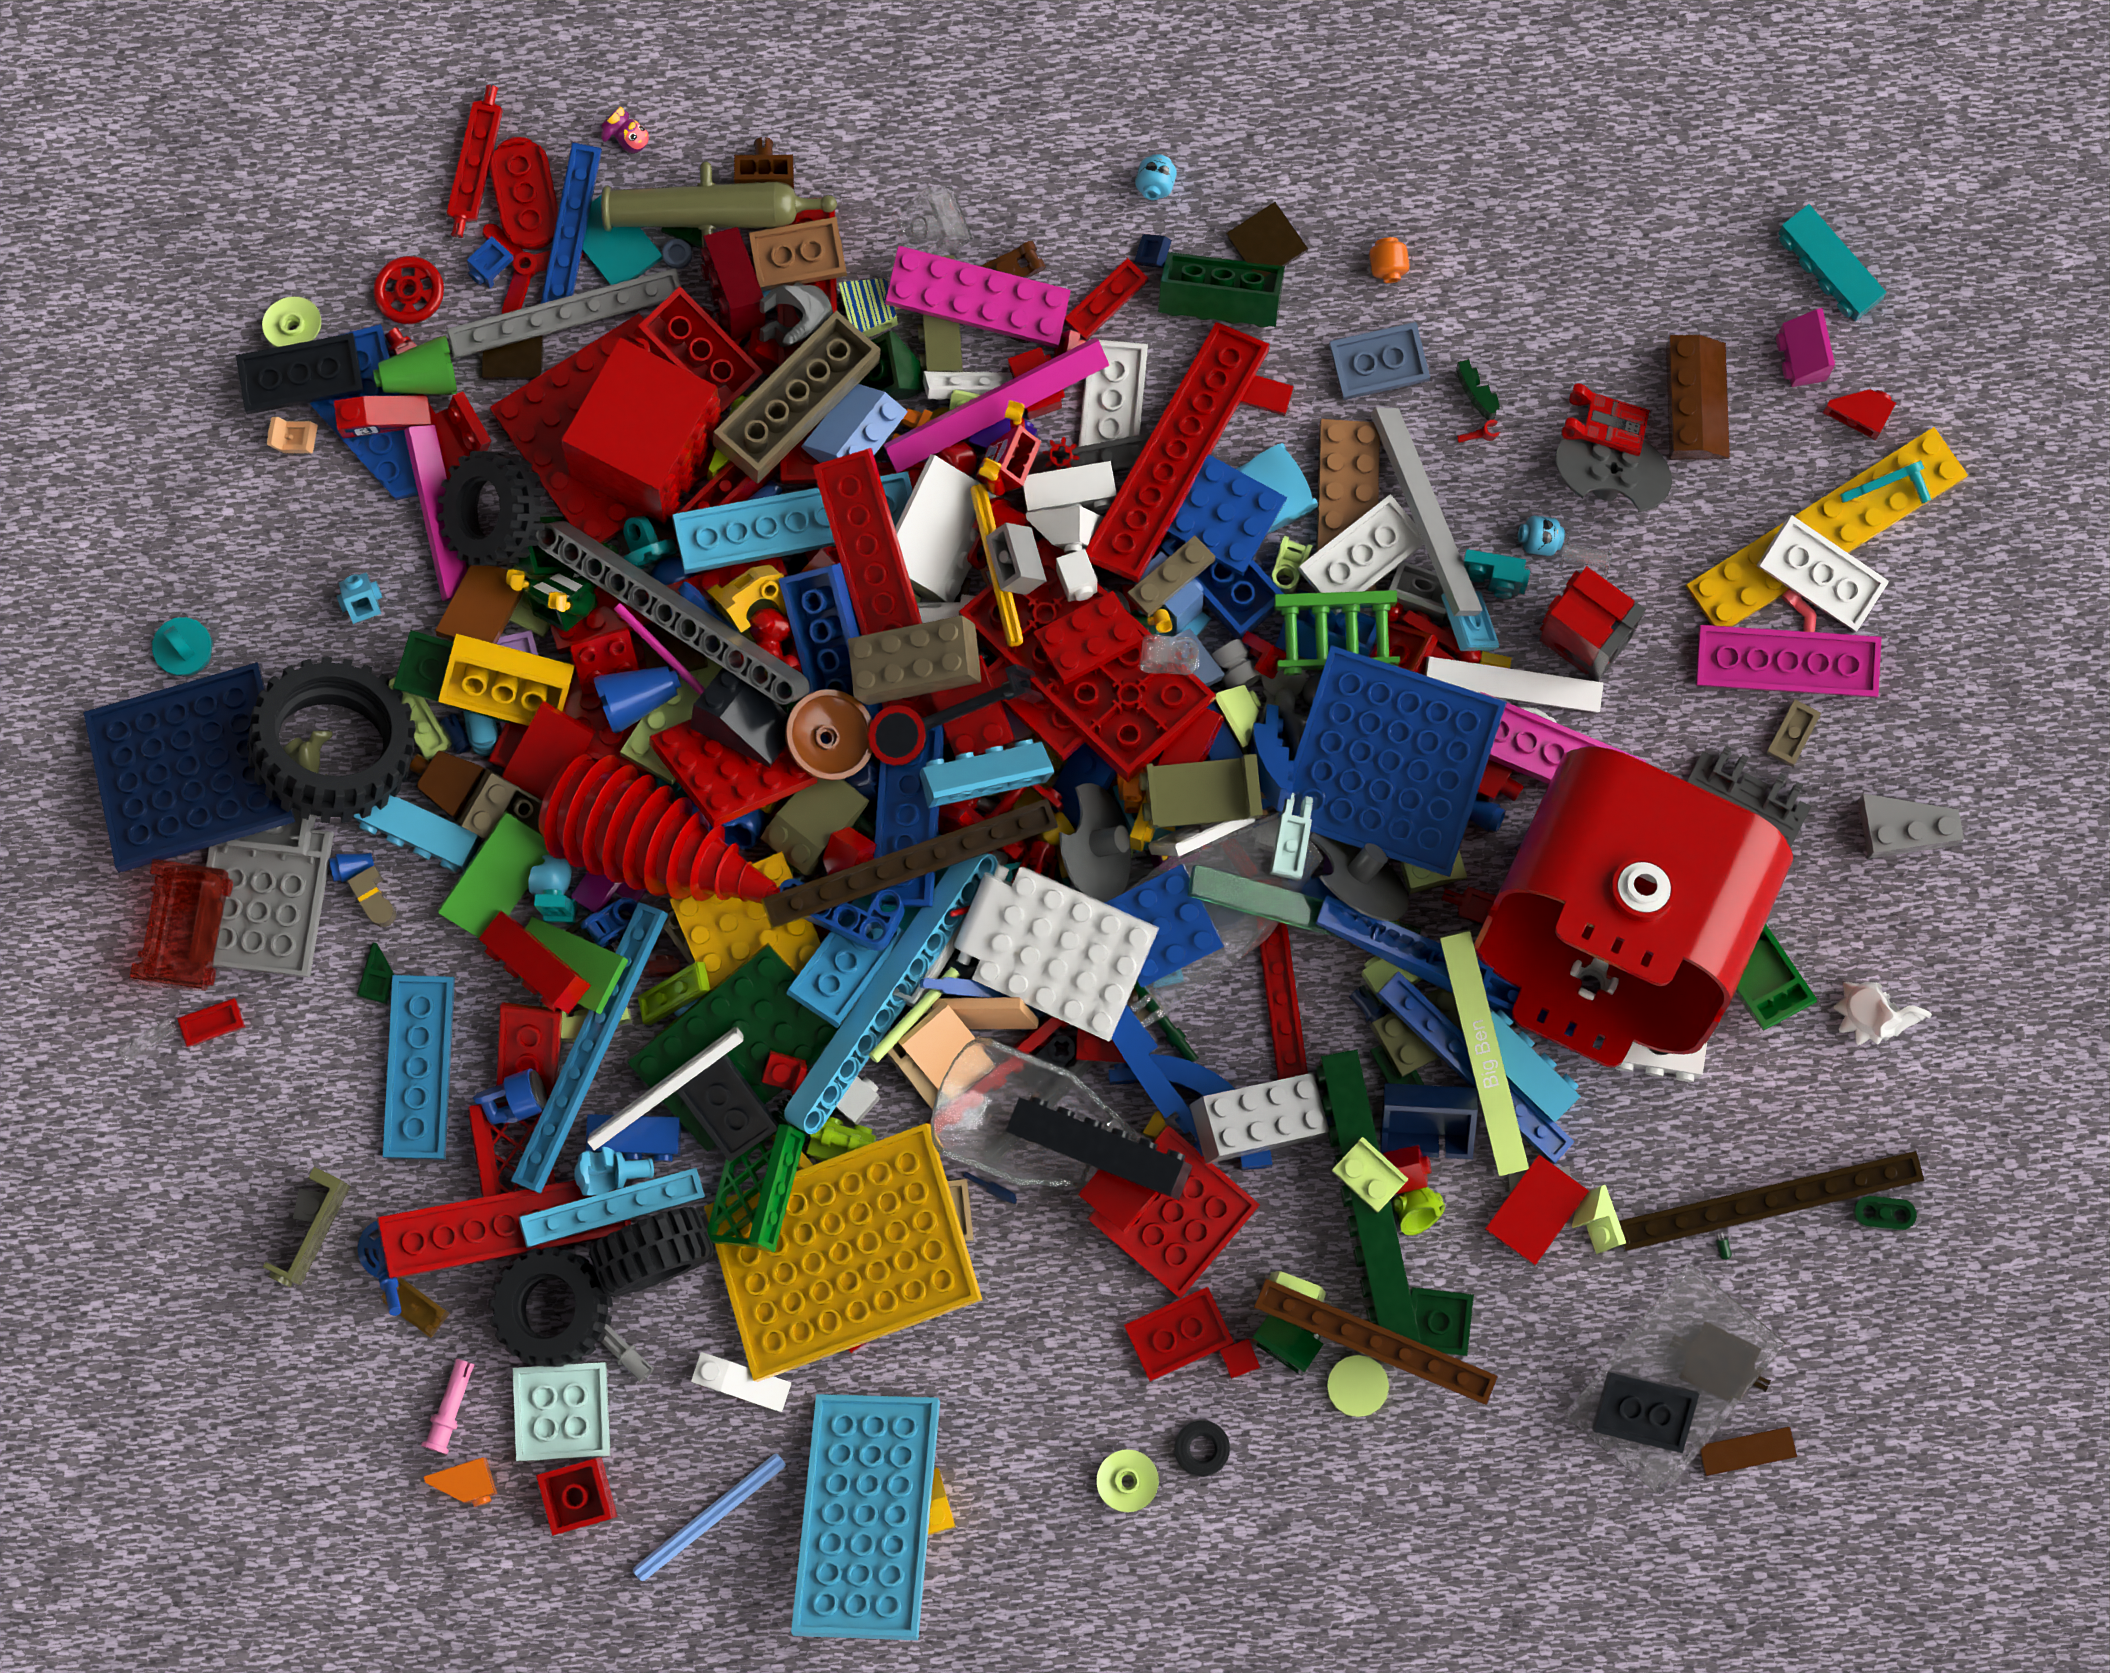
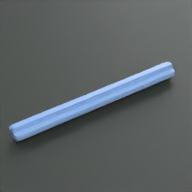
M777 1453L773 1454L633 1568L637 1578L640 1581H645L784 1469L786 1464Z

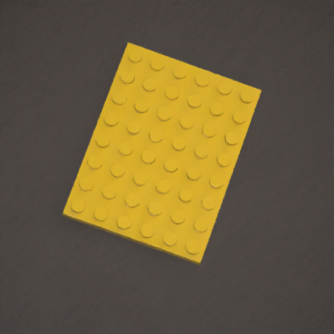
M928 1123L796 1171L775 1252H766L754 1247L715 1243L753 1381L756 1382L982 1301L931 1125ZM759 1192L748 1201L752 1210L758 1205ZM737 1194L726 1198L725 1203L727 1207L738 1199ZM714 1203L704 1206L708 1222L710 1221ZM740 1207L732 1214L735 1223L747 1215L744 1207ZM727 1219L719 1225L717 1235L721 1236L731 1228ZM752 1222L740 1230L743 1238L749 1239Z

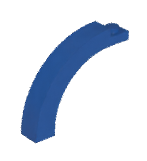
M1149 1054L1173 1086L1185 1089L1200 1098L1235 1090L1229 1082L1202 1065L1173 1056ZM1127 1063L1115 1064L1114 1069L1108 1070L1110 1086L1140 1083ZM1270 1150L1239 1157L1241 1171L1272 1168L1273 1165Z

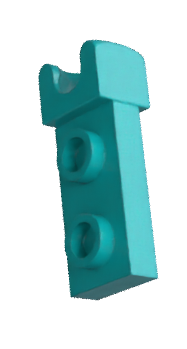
M545 889L543 894H535L534 906L543 915V922L548 924L566 923L568 925L576 923L577 903L575 899H569L566 895H562L561 890Z

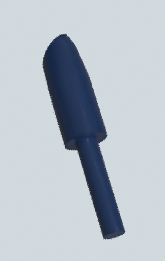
M968 1172L964 1173L963 1177L986 1188L987 1193L1003 1201L1016 1203V1195L1010 1190L993 1181L988 1183Z

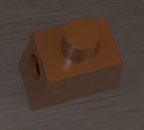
M438 751L432 761L417 754L409 767V770L421 776L416 786L419 791L455 821H457L485 772L482 766L443 751Z

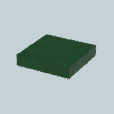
M1412 1287L1411 1299L1421 1344L1445 1354L1467 1357L1474 1294Z

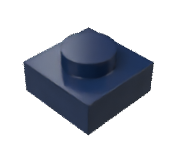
M1142 234L1134 262L1142 266L1163 268L1172 240L1166 236Z

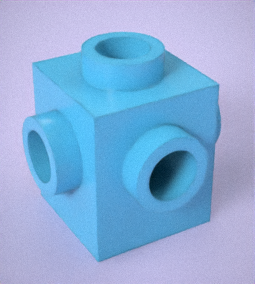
M367 572L360 575H351L344 581L339 582L341 594L337 595V600L342 612L348 611L353 624L381 614L378 599L383 597L377 581L371 583Z

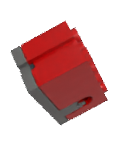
M1586 566L1582 573L1577 570L1566 583L1563 595L1558 594L1547 608L1546 617L1539 629L1542 631L1539 641L1585 675L1588 674V677L1592 680L1599 682L1634 636L1646 609L1637 602L1635 603L1632 598Z

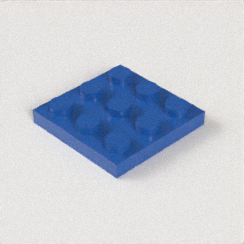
M1208 454L1166 534L1183 544L1195 535L1216 556V562L1243 576L1283 508L1287 497Z
M1184 864L1105 902V904L1159 927L1137 979L1141 988L1225 947Z

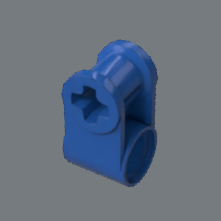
M621 898L605 909L589 916L580 926L583 930L589 932L596 945L606 948L624 935L631 920L622 919L618 912L625 910L633 916L638 903L632 898Z

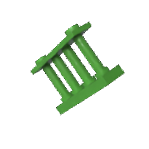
M1397 590L1275 594L1274 611H1281V615L1285 618L1286 660L1277 662V671H1284L1286 676L1301 675L1302 670L1324 669L1328 656L1327 614L1330 613V609H1342V613L1345 614L1346 649L1359 654L1357 613L1360 612V608H1372V612H1375L1377 657L1370 658L1398 666L1400 656L1389 657L1387 613L1390 611V607H1395L1397 604ZM1299 610H1312V614L1315 615L1317 659L1298 660L1297 615L1300 614Z

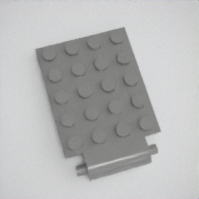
M292 808L295 818L294 823L209 847L190 958L192 964L310 978L334 832L314 830L316 818H321L320 816L310 815L309 820L300 818L299 810Z

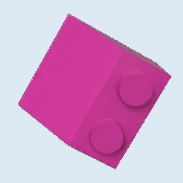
M1819 308L1784 322L1779 333L1776 334L1777 348L1779 351H1784L1786 362H1782L1783 375L1786 380L1790 379L1791 387L1827 381L1835 366L1823 308Z

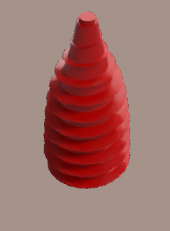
M583 754L570 759L555 775L544 796L539 814V830L544 838L547 851L556 859L566 858L570 865L574 867L586 866V869L593 875L605 874L611 882H626L634 890L647 888L655 896L669 893L676 900H682L692 895L697 901H705L716 895L722 901L732 897L741 899L744 902L751 901L762 904V898L780 892V888L777 887L774 881L752 866V861L747 862L739 855V845L737 843L728 846L724 842L725 829L722 825L714 827L710 831L709 822L701 811L696 812L692 816L693 807L690 798L681 797L675 801V793L671 786L664 785L657 789L656 780L652 775H643L639 778L638 770L635 766L625 765L620 768V762L614 755L605 756L598 762L592 760V756L589 754Z

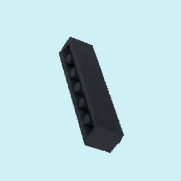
M1031 1095L1030 1100L1019 1097L1006 1132L1176 1200L1180 1199L1192 1169V1165L1184 1161L1185 1155L1168 1149L1166 1154L1157 1151V1144L1140 1138L1139 1143L1129 1140V1133L1114 1127L1111 1132L1101 1129L1103 1123L1089 1117H1085L1084 1122L1074 1118L1075 1112L1058 1106L1057 1111L1047 1108V1101Z

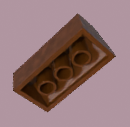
M1670 335L1666 343L1670 460L1730 459L1726 343L1702 335Z

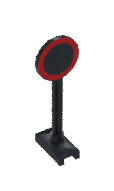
M1018 664L1005 668L1009 681L1001 683L1000 687L924 718L910 707L902 705L886 707L877 713L870 724L868 732L869 746L874 755L886 764L894 766L910 764L925 749L928 738L927 732L930 729L1004 699L1010 700L1016 697L1032 704L1044 700L1042 693L1031 690L1029 679L1036 677L1035 672Z

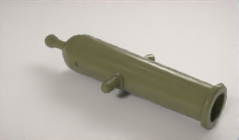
M703 162L700 165V183H697L695 186L611 190V187L606 185L602 189L601 196L602 222L605 231L609 232L613 227L698 228L702 234V248H704L703 236L713 233V230H716V228L783 227L792 223L796 214L801 211L822 209L824 212H833L837 207V201L832 195H825L822 198L799 197L791 186L777 181L735 184L712 183V166L709 162Z

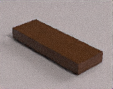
M1790 1427L1698 1446L1705 1476L1797 1457Z

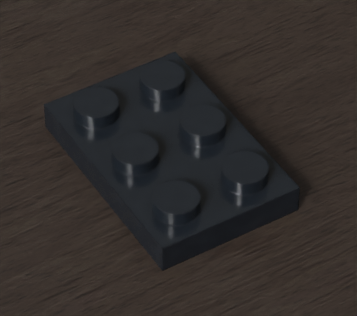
M727 1054L676 1090L729 1162L778 1130L779 1123Z
M1608 1370L1592 1430L1596 1433L1683 1453L1700 1394L1697 1391Z

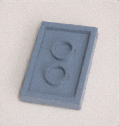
M1417 322L1329 342L1343 400L1430 381V374Z

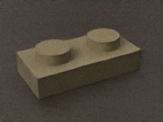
M1794 699L1766 754L1794 767L1821 712Z

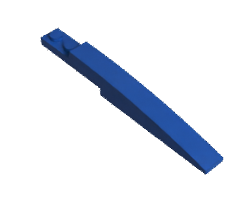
M1329 895L1325 896L1315 924L1379 958L1453 993L1440 943L1389 921L1366 916L1343 901ZM1478 960L1489 1008L1495 1013L1501 1009L1513 1020L1511 1012L1521 989L1494 974V967L1491 968ZM1541 1009L1536 1021L1544 1023L1548 1012ZM1569 1022L1564 1034L1571 1037L1576 1025Z
M1126 1004L1112 1040L1165 1119L1176 1111L1179 1116L1174 1120L1185 1134L1191 1131L1197 1139L1193 1145L1199 1154L1203 1156L1190 1108L1149 1055L1158 1045L1128 1004Z

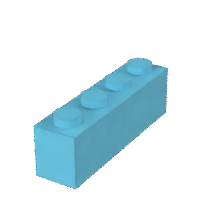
M390 794L388 804L381 810L375 805L372 807L371 815L362 819L359 813L354 815V818L360 822V829L372 835H375L377 831L388 835L386 838L388 842L401 848L404 843L414 847V854L426 860H429L431 856L442 860L440 866L455 873L458 868L463 871L466 869L482 841L479 835L401 798L393 797Z
M1490 1008L1506 1076L1556 1122L1581 1097L1575 1091L1579 1085L1567 1074L1561 1077L1554 1070L1557 1064L1545 1052L1539 1056L1531 1048L1535 1042L1523 1031L1519 1034L1515 1033L1509 1027L1513 1021L1501 1009L1495 1013Z

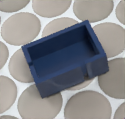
M1384 1083L1380 1153L1383 1155L1385 1152L1419 1145L1423 1156L1439 1158V1135H1444L1445 1158L1473 1160L1478 1113L1477 1088Z

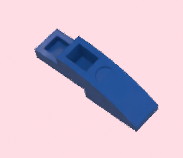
M1267 704L1263 724H1253L1249 745L1250 754H1256L1261 791L1277 811H1283L1285 799L1291 800L1293 781H1288V779H1292L1294 761L1289 760V748L1282 747L1283 739L1277 738V736L1281 737L1284 721V719L1278 718L1279 706Z

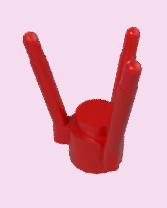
M1033 842L1031 851H1025L1019 868H1027L1028 864H1030L1029 867L1036 873L1041 874V872L1044 873L1048 870V878L1055 881V869L1058 862L1054 858L1056 848L1046 842ZM1017 870V872L1015 873V875H1014V877H1013L1011 883L1014 882L1015 877H1016V875H1017V873H1018V870Z

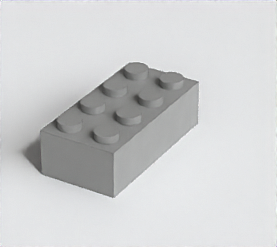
M1313 1073L1203 1096L1190 1104L1206 1164L1316 1140L1330 1132Z

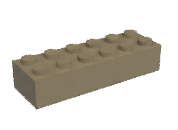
M835 311L713 432V446L758 484L879 363L881 349L838 311Z

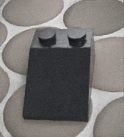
M723 667L693 704L690 728L770 768L787 746L785 727L789 714L770 697Z

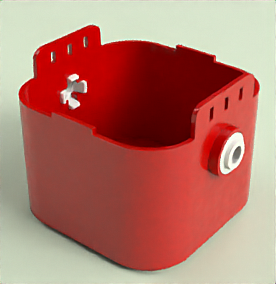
M1595 746L1570 750L1561 758L1475 941V952L1485 965L1491 968L1494 967V974L1521 989L1511 1012L1512 1019L1517 1025L1592 1061L1610 1068L1617 1067L1622 1064L1633 1042L1660 1052L1680 1055L1693 1054L1698 1052L1707 1043L1730 1005L1793 862V853L1785 837L1775 826L1761 816L1617 750ZM1592 975L1598 978L1601 989L1595 994L1582 988V981L1580 979L1583 976ZM1541 1009L1548 1012L1544 1023L1536 1021ZM1569 1022L1576 1025L1571 1037L1564 1034ZM1597 1036L1604 1038L1599 1050L1593 1047Z

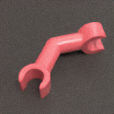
M1789 588L1781 598L1804 617L1803 632H1815L1817 617L1815 610L1800 595Z

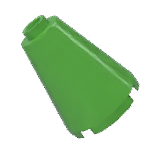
M446 335L434 338L379 362L378 369L373 370L376 388L382 387L383 392L457 394L454 369Z

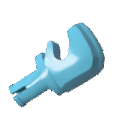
M602 1147V1152L600 1153L591 1151L581 1153L578 1156L577 1165L574 1170L576 1184L584 1196L600 1195L614 1189L624 1188L626 1179L653 1178L654 1176L652 1158L625 1161L621 1152H614V1150L608 1147Z

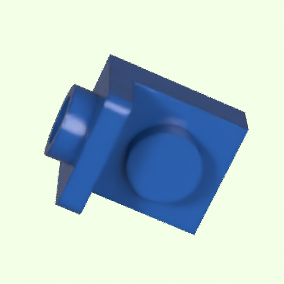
M491 236L467 259L470 270L468 274L478 285L481 286L484 283L491 289L494 286L493 279L514 260L513 255Z

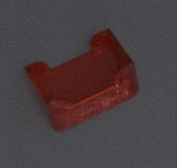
M152 859L150 874L156 876L155 885H151L150 889L153 893L143 950L138 951V957L142 961L139 964L132 963L129 978L143 986L206 991L208 986H213L215 982L216 969L213 968L226 896H231L233 879L229 878L228 872L225 869Z

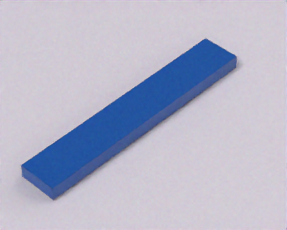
M572 142L541 304L574 295L602 149L599 147Z

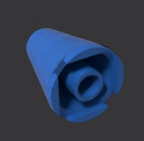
M668 666L604 674L593 678L598 695L601 697L606 717L614 733L622 732L677 696V688L682 687L676 670L669 671Z

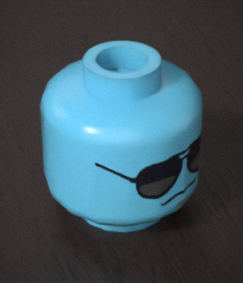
M1154 154L1143 159L1135 179L1136 188L1149 200H1157L1169 196L1177 175L1176 167L1168 157L1160 154Z
M1537 515L1529 517L1525 524H1521L1518 532V540L1522 542L1524 550L1528 554L1554 555L1557 550H1561L1565 538V530L1560 526L1556 518Z

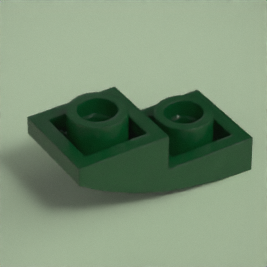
M1469 359L1458 362L1456 372L1468 399L1488 421L1494 420L1497 413L1496 410L1500 409L1496 392L1491 393L1489 384L1477 387V385H1480L1478 370L1476 367H1471Z

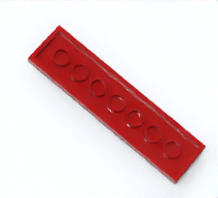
M572 1180L546 1185L541 1194L530 1189L381 1216L377 1218L386 1269L390 1279L525 1254L528 1250L535 1248L543 1250L545 1247L556 1248L597 1240L631 1225V1220H625L526 1248L518 1220L519 1217L593 1197L582 1195L576 1181Z

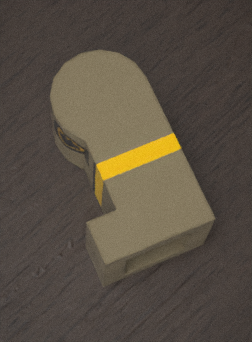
M375 866L347 880L365 913L375 925L387 927L395 921L396 909L389 900L383 897L377 886L379 882L383 881V878Z

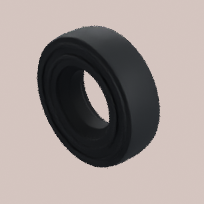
M1206 1420L1194 1421L1183 1427L1177 1435L1174 1445L1175 1457L1183 1470L1189 1474L1198 1477L1211 1476L1219 1472L1228 1461L1230 1442L1227 1434L1219 1425ZM1199 1436L1211 1439L1215 1448L1212 1457L1205 1461L1195 1459L1190 1452L1191 1442Z

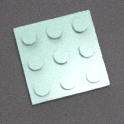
M606 1362L568 1364L563 1367L535 1366L513 1368L517 1462L610 1456Z

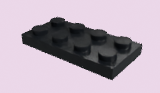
M353 333L236 355L244 409L247 415L364 393L356 340Z

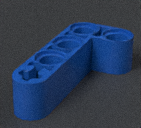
M787 879L779 886L780 892L805 883L796 879ZM886 889L880 891L875 896L868 912L845 903L828 909L822 914H814L803 919L868 949L879 951L886 948L890 943L905 910L898 893L894 890ZM887 901L897 903L896 908L891 912H883L881 910L883 904ZM851 915L856 918L853 925L849 927L840 925L841 920L845 916ZM880 928L883 930L882 935L878 939L868 938V933L872 929Z

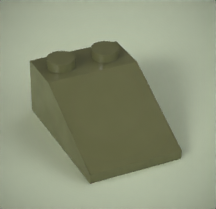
M818 779L817 784L798 791L775 815L760 838L778 853L782 851L785 859L804 875L819 874L825 867L823 856L831 833L846 827L852 828L869 803V800L844 779L836 781Z

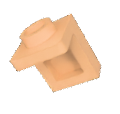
M272 417L268 430L267 445L282 453H313L318 425L311 421H285L279 417Z

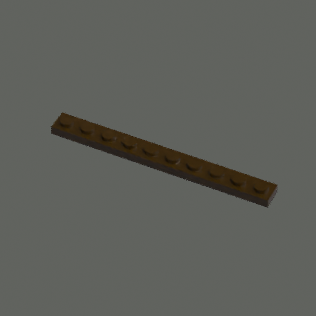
M1047 798L762 898L761 902L771 929L1054 830L1058 828V824Z
M1917 1151L1620 1220L1619 1224L1626 1243L1623 1244L1624 1252L1920 1183L1925 1180Z

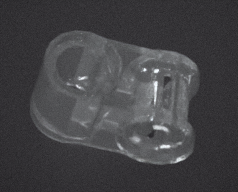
M1157 634L1146 635L1142 639L1140 669L1152 674H1192L1199 667L1198 645L1196 641L1188 637H1167ZM1183 654H1188L1187 658H1183Z

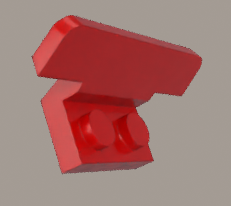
M463 391L453 395L448 408L436 414L429 403L431 423L436 428L448 480L452 476L448 471L452 465L460 466L458 458L470 456L472 451H488L492 442ZM415 394L414 396H425V395H424V394Z

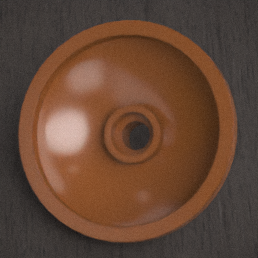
M831 689L813 692L802 698L793 707L788 716L785 727L788 751L795 763L804 772L815 778L828 781L848 778L860 771L873 753L868 739L872 718L861 702L845 692ZM821 734L828 736V744L821 741Z

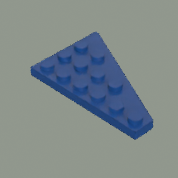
M379 324L349 332L354 334L364 393L309 404L396 501L416 496L418 491L404 430L343 439L337 429L334 400L360 396H400V393L383 392L382 387L376 388L373 370L378 369L379 362L390 358L382 325Z

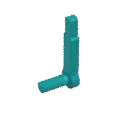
M1921 460L1839 495L1842 503L1909 475L1921 504L1932 500L1920 473V470L1925 469Z

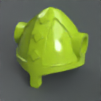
M1426 1187L1401 1193L1400 1196L1394 1198L1393 1207L1398 1213L1401 1231L1405 1235L1413 1236L1422 1233L1438 1221L1445 1210V1203L1440 1193Z

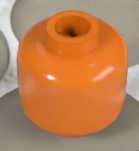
M1395 237L1382 238L1375 241V246L1369 251L1372 275L1383 279L1384 283L1399 282L1401 276L1406 274L1410 267L1407 246L1399 242L1398 238Z

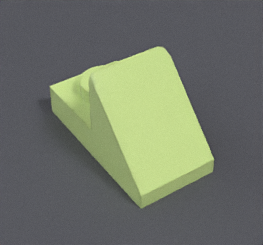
M1606 1185L1590 1190L1575 1210L1572 1228L1586 1225L1595 1252L1599 1254L1625 1244L1626 1240Z

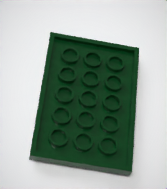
M768 942L632 1055L627 1062L642 1080L652 1088L732 1028L738 1027L743 1034V1042L726 1054L765 1105L784 1089L761 1082L770 1050L805 1060L808 1069L817 1062L841 1024L836 1028L786 994L798 975ZM676 1091L662 1101L676 1117H679V1121L707 1152L716 1146L715 1142Z

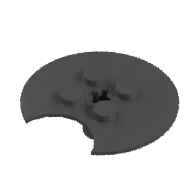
M1563 438L1556 451L1555 462L1558 473L1565 484L1582 499L1590 491L1604 501H1612L1620 493L1633 502L1638 512H1644L1660 505L1667 498L1672 486V475L1666 460L1645 440H1643L1640 456L1584 439L1568 440Z
M1085 783L1075 787L1080 802L1081 815L1079 825L1071 835L1059 832L1060 848L1067 873L1076 889L1105 903L1121 895L1127 885L1131 869L1130 837L1123 814L1113 797L1101 786Z
M1315 832L1309 837L1310 840L1325 852L1331 861L1333 873L1327 876L1321 875L1319 878L1339 899L1358 912L1382 921H1395L1405 915L1409 907L1407 891L1400 877L1387 862V856L1380 847L1367 843L1363 848H1359L1316 834Z

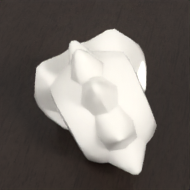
M1844 982V998L1833 1007L1834 1010L1845 1016L1839 1027V1032L1855 1031L1857 1045H1861L1869 1039L1875 1044H1879L1882 1039L1887 1041L1893 1036L1897 1037L1906 1028L1915 1025L1921 1020L1923 1021L1926 1017L1930 1018L1932 1014L1914 1005L1900 1010L1894 1002L1890 1003L1889 999L1891 996L1886 992H1882V985L1877 982H1864L1861 984Z

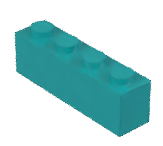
M1810 204L1806 205L1781 226L1778 234L1780 235L1779 240L1782 246L1788 251L1793 250L1800 258L1798 262L1803 270L1807 273L1812 272L1819 280L1818 285L1826 295L1829 296L1831 294L1837 300V307L1845 317L1849 318L1851 316L1856 322L1883 300L1887 293L1885 289Z

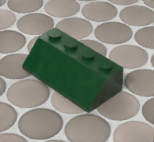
M1168 252L1160 282L1158 312L1166 313L1170 316H1192L1200 320H1224L1231 324L1247 323L1258 327H1276L1285 266L1247 263L1246 261ZM1252 269L1261 270V271H1267V272H1272V273H1270L1269 275H1267L1266 277H1264L1262 274H1260V273H1258V272H1253Z

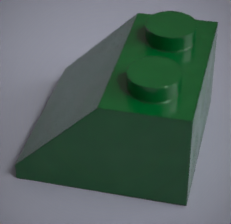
M1268 1314L1251 1340V1343L1300 1376L1304 1375L1324 1345L1319 1341L1320 1335L1306 1329L1303 1330Z

